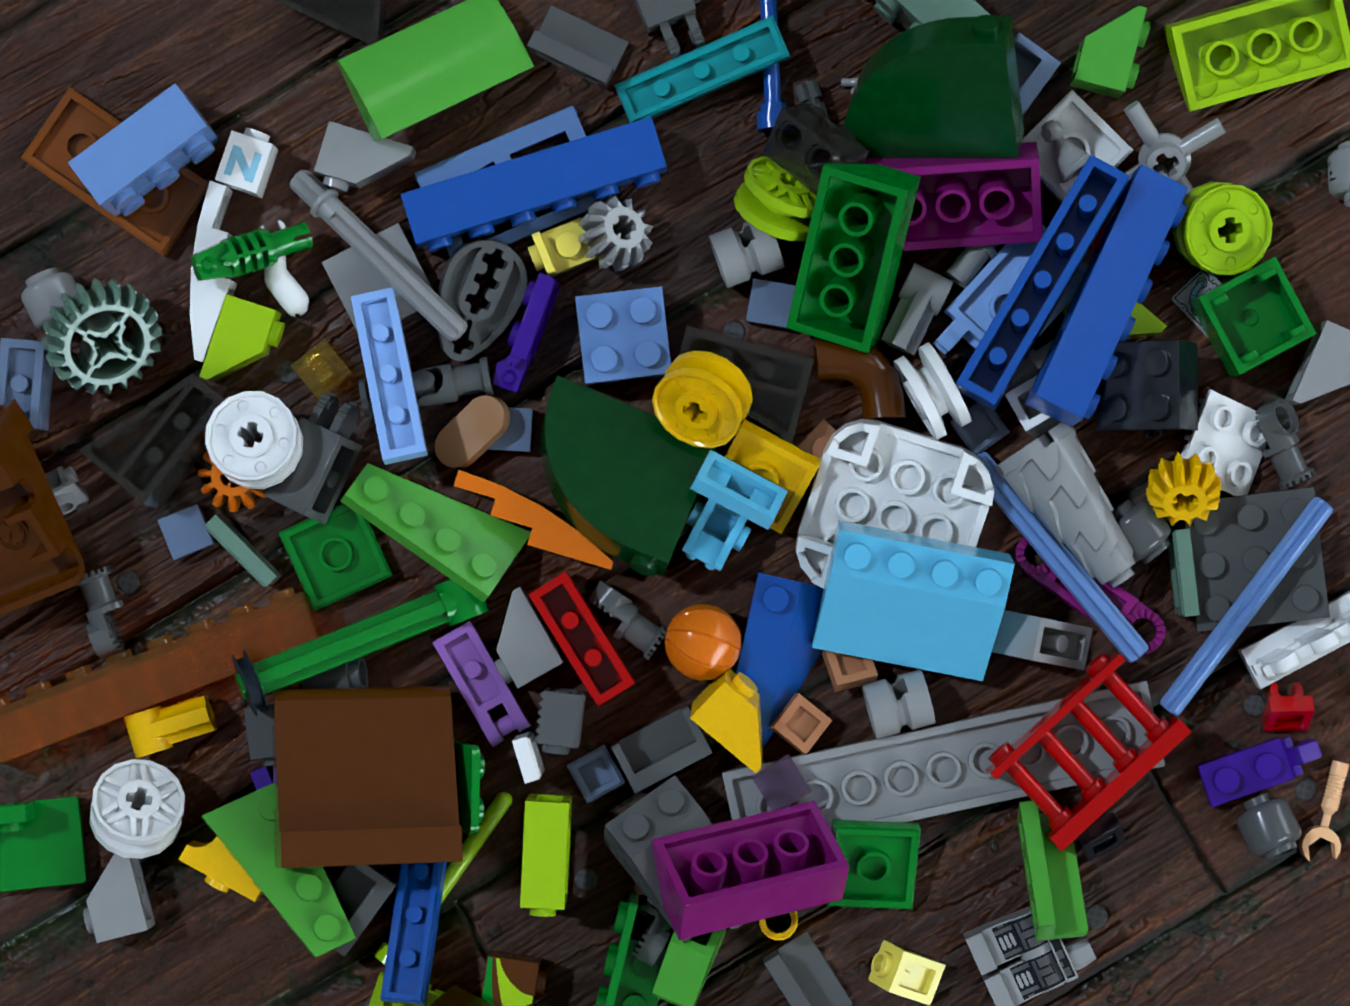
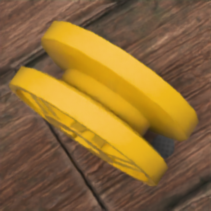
M690 351L679 355L668 366L665 376L655 387L652 403L655 416L664 429L676 439L694 447L715 448L727 444L737 434L741 422L749 413L753 397L750 383L742 371L727 358L707 351Z

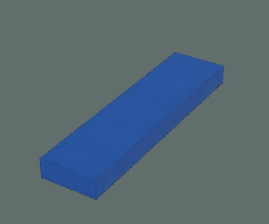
M447 862L400 864L380 1000L383 1002L416 1006L427 1005Z

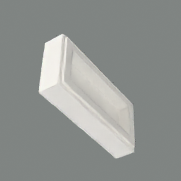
M531 731L517 735L512 740L525 784L539 780L545 771L537 742L534 739L535 735Z

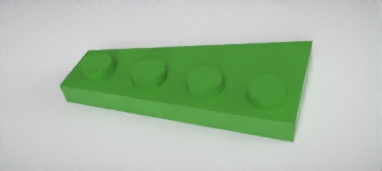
M367 463L340 501L483 603L492 593L531 533Z
M275 783L202 815L201 818L213 830L228 852L238 861L253 880V883L266 896L314 958L356 939L323 867L275 868Z

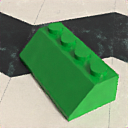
M825 163L823 165L786 328L865 353L871 351L882 337L921 176L880 164Z

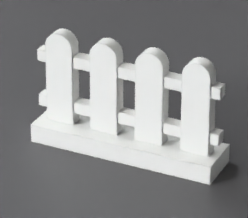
M1350 591L1328 602L1330 617L1292 621L1237 650L1258 689L1276 682L1350 642Z

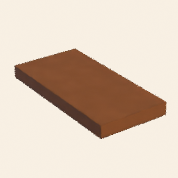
M69 87L25 150L21 159L166 257L204 202L209 182L184 166L178 171L180 177L170 186L162 190L156 187L143 197L145 203L135 212L127 216L121 213L117 217L109 213L96 202L68 162L122 122Z

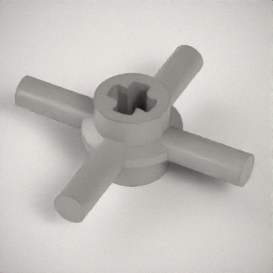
M1135 101L1129 104L1124 109V112L1144 144L1139 151V165L1125 173L1130 176L1142 164L1188 188L1186 196L1194 189L1186 177V173L1191 165V153L1226 133L1219 118H1216L1184 138L1171 133L1159 134L1140 102ZM1164 153L1167 158H1172V162L1165 164L1164 161L1158 160L1157 157Z

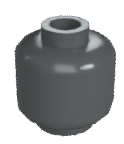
M1127 499L1112 511L1134 551L1133 558L1136 562L1141 560L1146 565L1172 543L1168 539L1172 531L1170 523L1165 517H1156L1153 506H1150L1149 501L1141 500L1133 504Z
M1265 793L1244 803L1246 812L1238 817L1236 823L1252 855L1256 857L1264 856L1267 862L1298 848L1296 841L1301 837L1302 830L1289 803L1285 799L1276 798L1270 800L1268 794Z

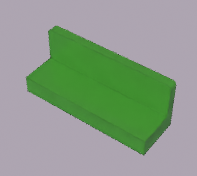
M1033 801L1019 802L1017 823L1035 940L1084 937L1088 934V924L1074 841L1063 851H1060L1045 836V833L1051 828L1047 824L1049 818L1044 813H1039L1038 806Z

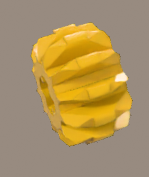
M1177 452L1174 461L1161 458L1158 469H1150L1148 488H1146L1147 501H1149L1150 506H1153V511H1155L1157 518L1167 517L1171 526L1179 520H1185L1190 527L1194 518L1197 517L1207 521L1210 514L1209 510L1218 509L1220 503L1219 495L1222 490L1221 478L1218 477V473H1215V467L1212 465L1211 460L1201 462L1197 453L1193 454L1189 459H1183L1181 454Z

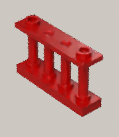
M1113 652L1109 657L1102 653L1085 668L1089 675L1012 746L1007 741L998 747L988 758L992 764L986 771L991 777L997 779L1006 772L1049 818L1047 824L1051 828L1045 833V836L1060 851L1069 846L1191 733V730L1179 718L1172 716L1168 721L1164 717L1159 719L1115 670L1126 660L1119 653ZM1101 683L1109 689L1146 730L1144 735L1148 739L1136 750L1132 747L1126 748L1083 701ZM1069 712L1114 760L1112 765L1116 769L1104 780L1099 776L1094 778L1051 731ZM1037 742L1081 788L1080 795L1083 799L1071 810L1067 806L1062 808L1018 760Z

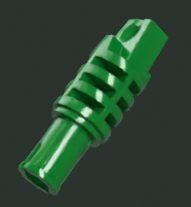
M300 222L297 225L274 232L260 228L223 239L219 243L190 256L197 281L225 277L235 278L271 267L278 261L279 257L311 249L313 247L312 237L294 241L295 237L311 232L305 222Z

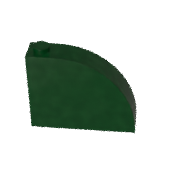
M986 14L978 17H955L935 20L908 29L879 48L868 60L855 84L844 124L845 157L1018 158L1024 134L1011 16Z
M557 375L548 399L541 433L542 463L552 495L566 518L591 543L606 553L630 563V567L640 574L646 576L657 574L663 577L697 496V492L690 488L709 451L715 452L716 447L700 448L679 441L664 429L655 415Z

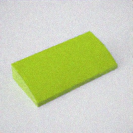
M1253 0L1163 25L1178 83L1187 109L1190 112L1350 67V32L1343 0Z

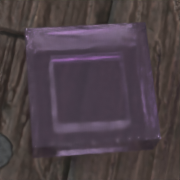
M789 754L784 755L756 774L751 775L772 811L785 808L811 792Z

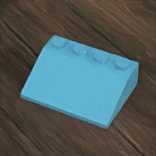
M838 520L812 648L983 681L1006 606L1015 565L1012 557L1008 553Z

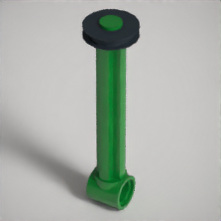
M450 579L434 586L433 592L254 663L250 661L245 650H243L244 657L237 660L232 654L231 657L236 671L235 679L243 698L247 699L254 715L257 716L256 709L264 706L268 712L266 695L273 693V691L284 689L446 623L451 627L489 611L486 601L483 603Z

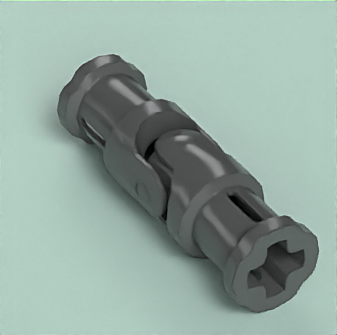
M487 357L480 358L479 363L453 367L450 363L412 372L418 407L457 402L461 396L485 392L487 396L494 395ZM362 379L358 383L360 399L365 418L373 417V409L366 379ZM435 379L443 382L439 391L436 387Z

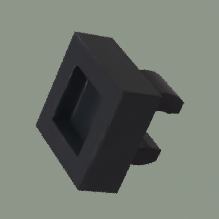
M1113 811L1107 815L1104 812L1077 837L1079 847L1088 862L1126 842L1122 826Z

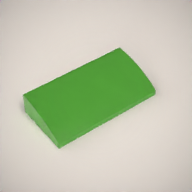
M498 0L463 1L336 61L373 141L384 139L534 67L515 27Z

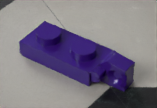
M539 273L536 282L532 280L529 282L522 302L523 305L527 306L522 322L516 321L511 329L508 346H511L512 350L506 359L497 363L493 384L506 390L520 393L530 363L533 364L561 287L560 282L555 278Z
M1291 736L1281 739L1274 737L1195 766L1209 806L1215 807L1293 780L1294 777L1303 774L1300 764L1322 757L1317 740L1308 739L1293 745Z

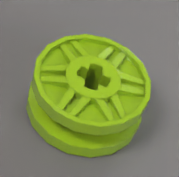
M762 156L751 160L744 174L745 182L740 185L734 197L736 210L744 220L766 234L787 241L805 242L820 177L806 167L778 157Z
M1209 182L1195 187L1183 198L1182 202L1187 204V209L1178 226L1173 228L1172 234L1178 252L1187 263L1217 275H1236L1251 269L1263 258L1271 242L1273 222L1267 204L1258 193L1243 185L1228 182ZM1226 222V229L1221 230L1220 234H1218V228L1225 226Z

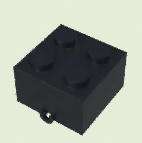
M1145 340L1143 342L1118 343L1113 352V355L1118 357L1116 366L1106 381L1101 379L1096 390V394L1100 395V401L1096 408V431L1115 433L1145 432V436H1164V431L1198 430L1197 343L1182 340Z

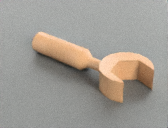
M1332 760L1328 782L1321 803L1323 811L1320 826L1308 827L1299 838L1298 847L1300 853L1308 861H1310L1309 845L1319 838L1331 842L1332 858L1337 859L1340 853V839L1333 830L1329 829L1332 815L1338 811L1350 764Z

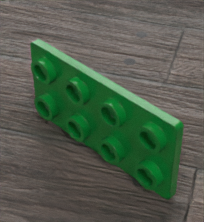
M78 796L0 804V892L79 884L88 880L81 806Z
M631 892L629 902L620 901L613 932L619 933L621 936L618 945L612 943L609 945L603 975L610 977L609 986L600 985L595 1006H658L659 998L652 996V991L668 945L665 944L653 967L631 955L635 946L639 945V939H641L631 936L639 903V894Z

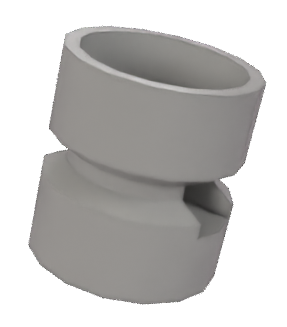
M748 222L743 223L742 230L739 232L733 228H728L708 236L718 268L727 288L749 281L751 273L755 271L763 276L785 267L776 237L756 229Z
M921 669L898 675L896 682L892 684L886 679L862 685L867 712L876 739L899 734L903 725H907L914 730L936 723L930 694Z

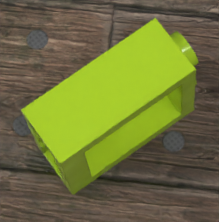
M529 794L525 800L520 908H530L529 915L553 917L556 916L557 910L565 909L568 900L572 817L571 795Z

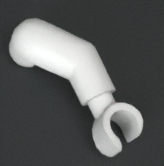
M278 220L279 228H286L285 224L282 221ZM286 255L279 257L273 266L264 269L266 287L290 316L296 317V314L302 316L308 309L309 297L286 269Z

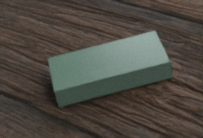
M215 514L205 524V529L263 587H272L283 576L223 515Z
M1190 528L1175 529L1171 531L1168 537L1172 542L1168 546L1175 614L1181 617L1198 616L1200 611Z

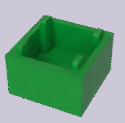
M1276 256L1262 261L1251 269L1236 275L1189 301L1229 377L1241 375L1317 334Z

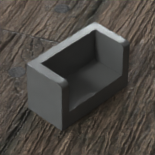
M688 704L611 745L612 751L634 793L713 753L701 728L690 719L691 709Z
M379 865L346 866L332 886L356 937L355 940L334 949L344 957L397 886L398 879Z

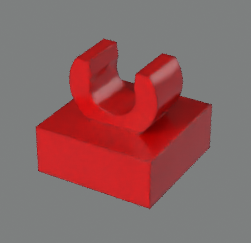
M1272 683L1262 714L1263 731H1307L1315 712L1313 696H1303L1304 691L1300 683H1294L1291 696H1281L1278 692L1277 683Z

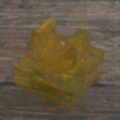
M326 339L322 340L291 365L318 400L323 393L331 392L353 374Z

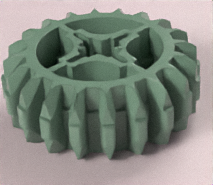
M95 278L92 281L91 289L85 290L82 284L76 283V292L78 294L72 298L68 294L61 293V300L64 305L62 307L50 306L49 312L54 320L43 322V329L48 335L42 338V345L48 351L46 353V360L50 366L55 368L54 371L58 378L63 381L68 379L67 381L70 386L76 390L84 386L86 391L92 395L99 385L108 394H111L113 384L119 383L122 388L127 389V379L132 375L142 380L143 374L140 367L142 365L154 367V360L150 353L160 351V344L156 338L162 335V329L156 322L158 314L153 307L149 306L148 298L144 294H137L135 288L128 283L121 288L118 281L112 278L105 288L101 281ZM128 316H131L133 318V332L130 340L127 341L122 334L126 328L124 322ZM74 332H77L82 339L78 346L80 351L76 357L71 355L70 344Z

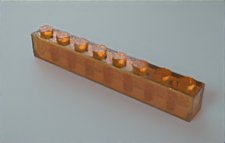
M293 587L269 595L268 598L271 604L255 610L252 602L228 611L230 620L214 625L212 618L188 626L187 629L190 635L175 641L170 633L146 642L149 650L133 656L131 649L107 657L108 666L92 672L89 664L65 673L67 678L65 683L54 687L51 686L49 680L24 689L27 697L12 703L9 695L0 698V764L236 674L231 657L232 654L237 660L244 657L243 650H245L250 661L254 663L322 636V631L306 593L300 592L295 594Z

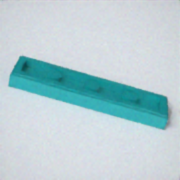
M772 15L614 86L628 120L632 123L651 116L652 118L786 60L791 56L775 17Z

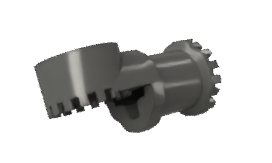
M1279 398L1259 407L1255 413L1258 414L1255 416V420L1259 419L1256 425L1257 427L1261 425L1262 429L1259 432L1263 434L1269 445L1267 449L1262 451L1264 458H1270L1281 480L1278 484L1280 489H1288L1293 487L1294 483L1299 484L1300 480L1305 481L1316 474L1314 468L1308 467L1297 446L1300 441L1296 434L1299 428V421L1293 406L1287 400Z
M109 566L96 569L95 572L93 570L89 575L88 573L84 574L80 583L76 585L80 587L89 609L86 613L89 621L86 629L92 647L101 660L124 651V644L120 645L123 639L118 640V637L122 636L121 632L118 633L117 629L119 628L117 625L115 626L116 622L111 616V612L124 607V603L122 600H117L108 577L111 573Z
M601 580L587 599L593 605H597L599 609H603L605 613H609L611 617L613 616L616 620L622 621L612 636L617 641L621 638L642 651L644 659L648 661L657 646L665 637L667 626L659 627L639 614V608L632 604V600Z
M647 899L645 904L638 906L636 913L649 924L645 929L646 933L643 932L642 939L638 941L639 945L635 946L631 955L653 967L671 935V932H669L671 926L652 902Z

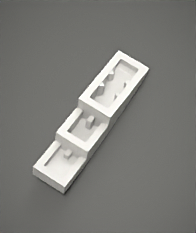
M213 181L209 182L197 225L193 254L219 243L223 239L233 237L230 233L220 230L233 193L225 185ZM191 265L190 323L194 360L204 363L226 294L234 295L237 283L227 278L197 281L193 266Z

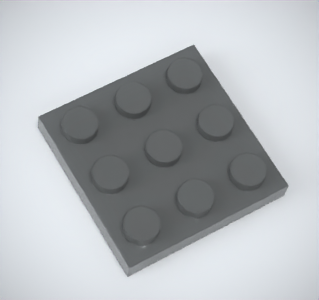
M1314 487L1220 498L1218 509L1209 510L1210 514L1207 521L1196 517L1189 527L1184 520L1185 528H1190L1200 611V615L1196 616L1198 632L1214 630L1294 522L1315 497ZM1319 531L1247 626L1330 617Z

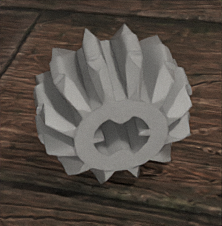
M616 195L606 198L603 202H595L588 208V214L578 224L585 231L579 236L578 242L587 244L590 248L585 258L597 256L599 259V269H606L611 265L615 272L623 271L628 266H635L641 262L644 257L643 253L649 250L653 243L646 236L651 232L653 226L643 223L641 219L646 210L635 212L632 206V199H625L620 203Z

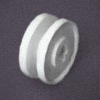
M928 342L918 348L923 365L919 370H916L905 356L894 360L893 363L914 408L930 434L938 440L947 435L942 415L949 413L960 427L970 423L972 420L949 371L933 346Z
M244 391L228 397L214 409L206 425L205 445L211 461L230 482L246 489H266L281 483L295 471L303 452V435L297 419L279 398L263 391ZM259 433L263 438L260 443L254 441V446L250 447L246 443L248 438L255 439V434Z
M131 759L114 764L101 774L93 788L89 823L94 836L108 851L124 858L143 859L160 854L174 842L181 828L185 793L179 779L167 767L151 760Z

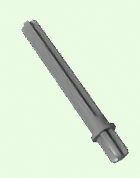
M300 170L295 174L289 183L290 188L311 208L310 214L313 217L320 216L448 341H456L465 333L468 328L467 322L338 199V192L335 189H328L322 185L309 170Z

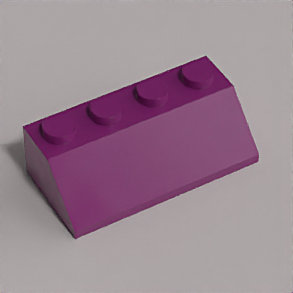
M1037 142L1021 143L1018 158H862L863 164H880L921 176L903 251L1039 242L1043 236L1040 159Z
M815 801L652 839L651 844L663 907L679 940L843 899L849 864Z

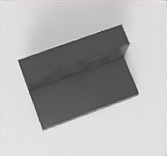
M551 5L539 31L534 30L527 47L530 54L607 90L629 42Z
M807 930L763 957L764 965L790 1006L853 1005V1002Z

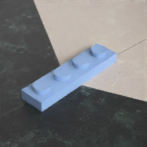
M391 287L351 296L382 460L387 465L428 456L396 292Z

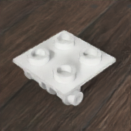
M1209 389L1205 399L1200 398L1198 402L1200 404L1198 409V430L1192 431L1191 435H1185L1184 439L1188 441V444L1184 445L1181 456L1183 459H1189L1193 454L1197 453L1201 462L1211 460L1212 465L1215 467V473H1218V477L1221 478L1222 491L1233 496L1247 495L1262 459V451L1267 446L1263 434L1259 432L1262 429L1261 425L1258 427L1256 425L1259 419L1255 420V416L1258 414H1255L1256 410Z

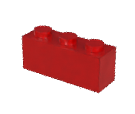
M568 571L528 594L597 707L635 684V679Z

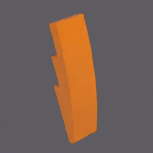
M458 469L454 487L495 499L490 516L532 528L527 545L612 570L614 561L591 543L576 528L545 507L502 485Z

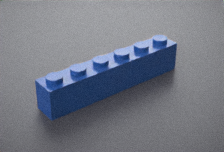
M651 116L400 195L416 245L419 249L427 247L428 252H435L451 247L453 245L452 238L469 234L470 240L485 237L495 232L493 227L495 225L510 221L512 227L527 224L536 220L535 213L552 208L553 214L566 212L578 207L576 200L592 195L595 201L604 200L620 193L618 187L635 182L636 188L653 185L661 181L660 174L667 172V165Z
M1093 155L1089 156L958 378L956 386L960 393L995 411L1126 189L1129 175Z
M1142 164L1129 176L1127 187L1110 216L1024 404L1070 427H1073L1083 418L1090 419L1100 401V395L1095 393L1101 379L1106 381L1110 377L1118 361V357L1113 355L1118 341L1124 342L1135 324L1136 319L1130 316L1136 302L1141 304L1145 300L1151 289L1153 280L1149 279L1148 275L1153 264L1159 266L1169 249L1170 242L1165 240L1170 227L1176 228L1186 212L1187 204L1182 202L1188 190L1186 186Z

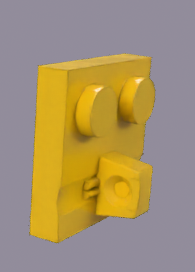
M745 419L725 455V458L788 490L770 526L771 529L782 534L818 470L822 459L802 451L795 445Z

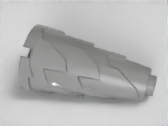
M1060 422L994 467L1000 478L1009 484L1032 514L1035 512L1061 545L1064 543L1091 578H1097L1101 585L1109 582L1112 588L1135 574L1131 569V566L1136 563L1133 558L1134 551L1111 512L1114 508L1094 475L1096 470L1079 442L1074 427Z

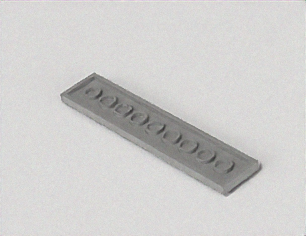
M1142 680L1129 683L1128 685L1153 711L1147 681ZM1108 688L1092 691L1083 699L1088 707L1126 748L1132 747L1136 750L1148 739L1144 735L1146 730ZM1063 698L902 732L880 739L874 738L762 763L761 769L756 774L747 766L722 771L732 820L815 801L831 830L832 819L910 822L1025 797L1027 794L1006 772L997 779L989 775L986 769L992 763L988 758L1003 743L1008 741L1012 746ZM1070 712L1051 729L1094 778L1099 776L1103 780L1116 769L1112 765L1114 761L1112 757ZM1038 742L1018 759L1047 791L1077 785ZM1163 758L1158 764H1156L1152 769H1154V768H1159V767H1164V766H1165L1164 758Z

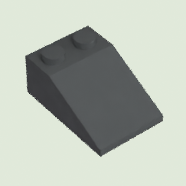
M675 775L605 824L604 830L605 845L673 930L674 928L662 903L651 845L652 839L712 825L702 808ZM692 937L682 939L683 943L687 942Z

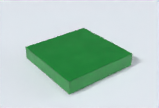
M343 503L333 508L326 524L309 518L278 532L313 611L324 608L394 576L371 523Z
M832 819L831 832L849 864L843 899L826 903V905L913 909L921 833L919 823Z

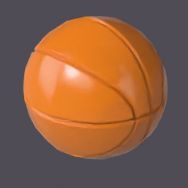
M696 604L681 610L669 623L665 635V650L673 667L681 674L699 681L712 680L728 672L737 662L742 647L741 633L732 616L725 610L709 604Z

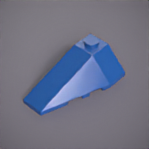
M757 572L735 674L737 675L739 672L745 674L757 686V692L760 696L764 749L774 732L769 727L794 694L798 692L822 652L820 649L812 648V642L823 588L817 585Z

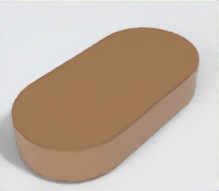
M487 395L473 399L439 432L435 441V452L440 462L452 468H466L472 465L507 431L510 424V411L506 403L500 398Z

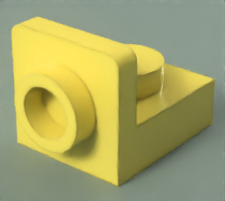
M581 217L543 233L538 231L531 234L535 244L527 248L537 271L545 269L548 276L554 277L597 259L596 256L585 258L590 248L587 244L578 242L579 236L585 232L578 225Z
M884 940L872 960L869 981L890 993L930 1006L946 965L938 960L905 950L892 942Z

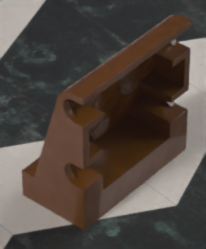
M16 399L0 405V616L78 585L85 573L83 558L29 440L28 435L34 428Z
M449 686L282 689L273 691V783H275L276 796L274 810L275 868L463 861L462 825H459L452 705Z

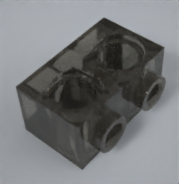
M809 103L781 108L762 153L785 169L815 195H817L822 168L825 163L864 164L869 150L856 141V136L851 131L838 127L825 117L826 113L821 108Z

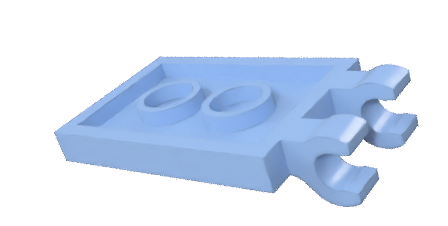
M1042 224V235L1045 233V231H1046V229H1047L1043 224ZM1039 242L1005 244L948 306L944 313L953 321L932 343L942 354L946 355L961 338L965 339L974 349L977 348ZM1084 261L1075 273L1040 335L1073 299L1088 266Z

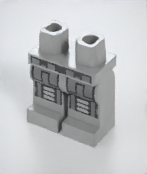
M1030 906L963 933L995 1006H1018L1040 994L1061 986L1065 982H1071L1079 978L1076 971L1096 960V956L1086 936L1065 945L1062 939L1036 941Z

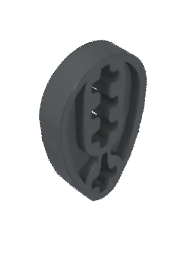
M490 239L473 240L456 249L445 265L439 284L438 295L464 321L470 320L466 338L471 341V345L469 348L461 347L458 353L453 352L454 344L438 331L441 349L453 360L467 361L489 347L506 329L523 301L527 288L526 269L517 253L507 245ZM495 249H499V258L504 260V265L502 268L494 267L491 272V278L496 281L494 288L486 287L483 291L482 297L488 301L485 308L478 307L475 313L470 312L471 304L465 301L468 293L475 295L478 292L479 284L474 281V277L477 273L484 274L488 268V264L482 261L485 253L493 254Z

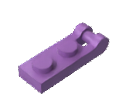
M472 621L463 624L432 642L492 747L504 742V736L517 729L521 732L531 726L510 687L500 675L494 659ZM502 703L508 714L494 721L488 710Z

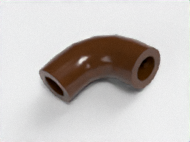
M814 337L813 348L816 380L843 379L853 383L860 392L863 419L882 422L906 419L905 397L899 374L883 352L873 347L869 353H865Z

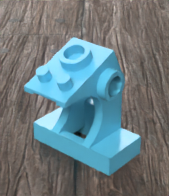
M710 450L690 488L707 497L708 500L705 504L697 501L691 511L686 524L693 528L682 551L686 553L685 556L688 559H698L704 562L707 569L721 571L731 549L733 548L740 552L751 531V528L745 526L747 520L769 530L788 490Z

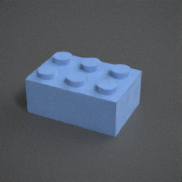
M175 83L70 160L68 164L102 208L115 217L121 213L127 216L145 203L143 197L157 187L159 190H162L174 183L180 177L178 171L192 161L194 164H198L208 158L215 151L213 145L220 139L189 97Z

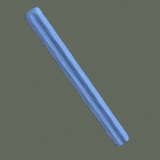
M985 451L978 453L977 456L987 467L994 488V502L1126 661L1132 663L1138 660L1149 649L1147 643L1064 544L1061 545L1039 516L1035 512L1032 514L1009 484L1000 478L994 468L997 464Z
M1314 497L1162 697L1160 704L1163 708L1173 715L1181 714L1333 513L1331 505L1319 497Z

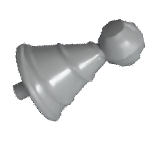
M1050 120L1042 126L1041 136L1045 142L1054 143L1060 172V182L1064 183L1075 176L1078 177L1090 155L1075 146L1074 143H1070L1062 138L1063 126L1059 121Z

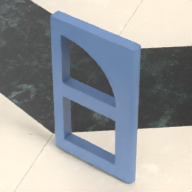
M572 105L414 173L415 181L419 183L421 188L486 168L494 163L496 165L512 160L510 156L566 133L569 142L586 137L577 116L578 111ZM593 195L577 201L578 207L558 214H553V211L530 223L514 227L488 239L509 246L532 236L531 234L542 232L582 215L588 211L591 205L600 201H595ZM462 236L452 238L453 245L446 248L449 256L464 244Z

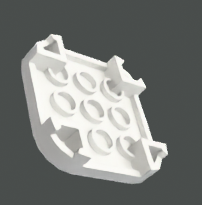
M859 419L845 423L831 435L823 450L822 461L816 471L797 530L795 546L800 567L811 579L812 583L824 589L838 520L972 547L977 546L989 507L993 505L994 488L987 467L976 454L962 446L939 439L936 440L933 437L878 420Z

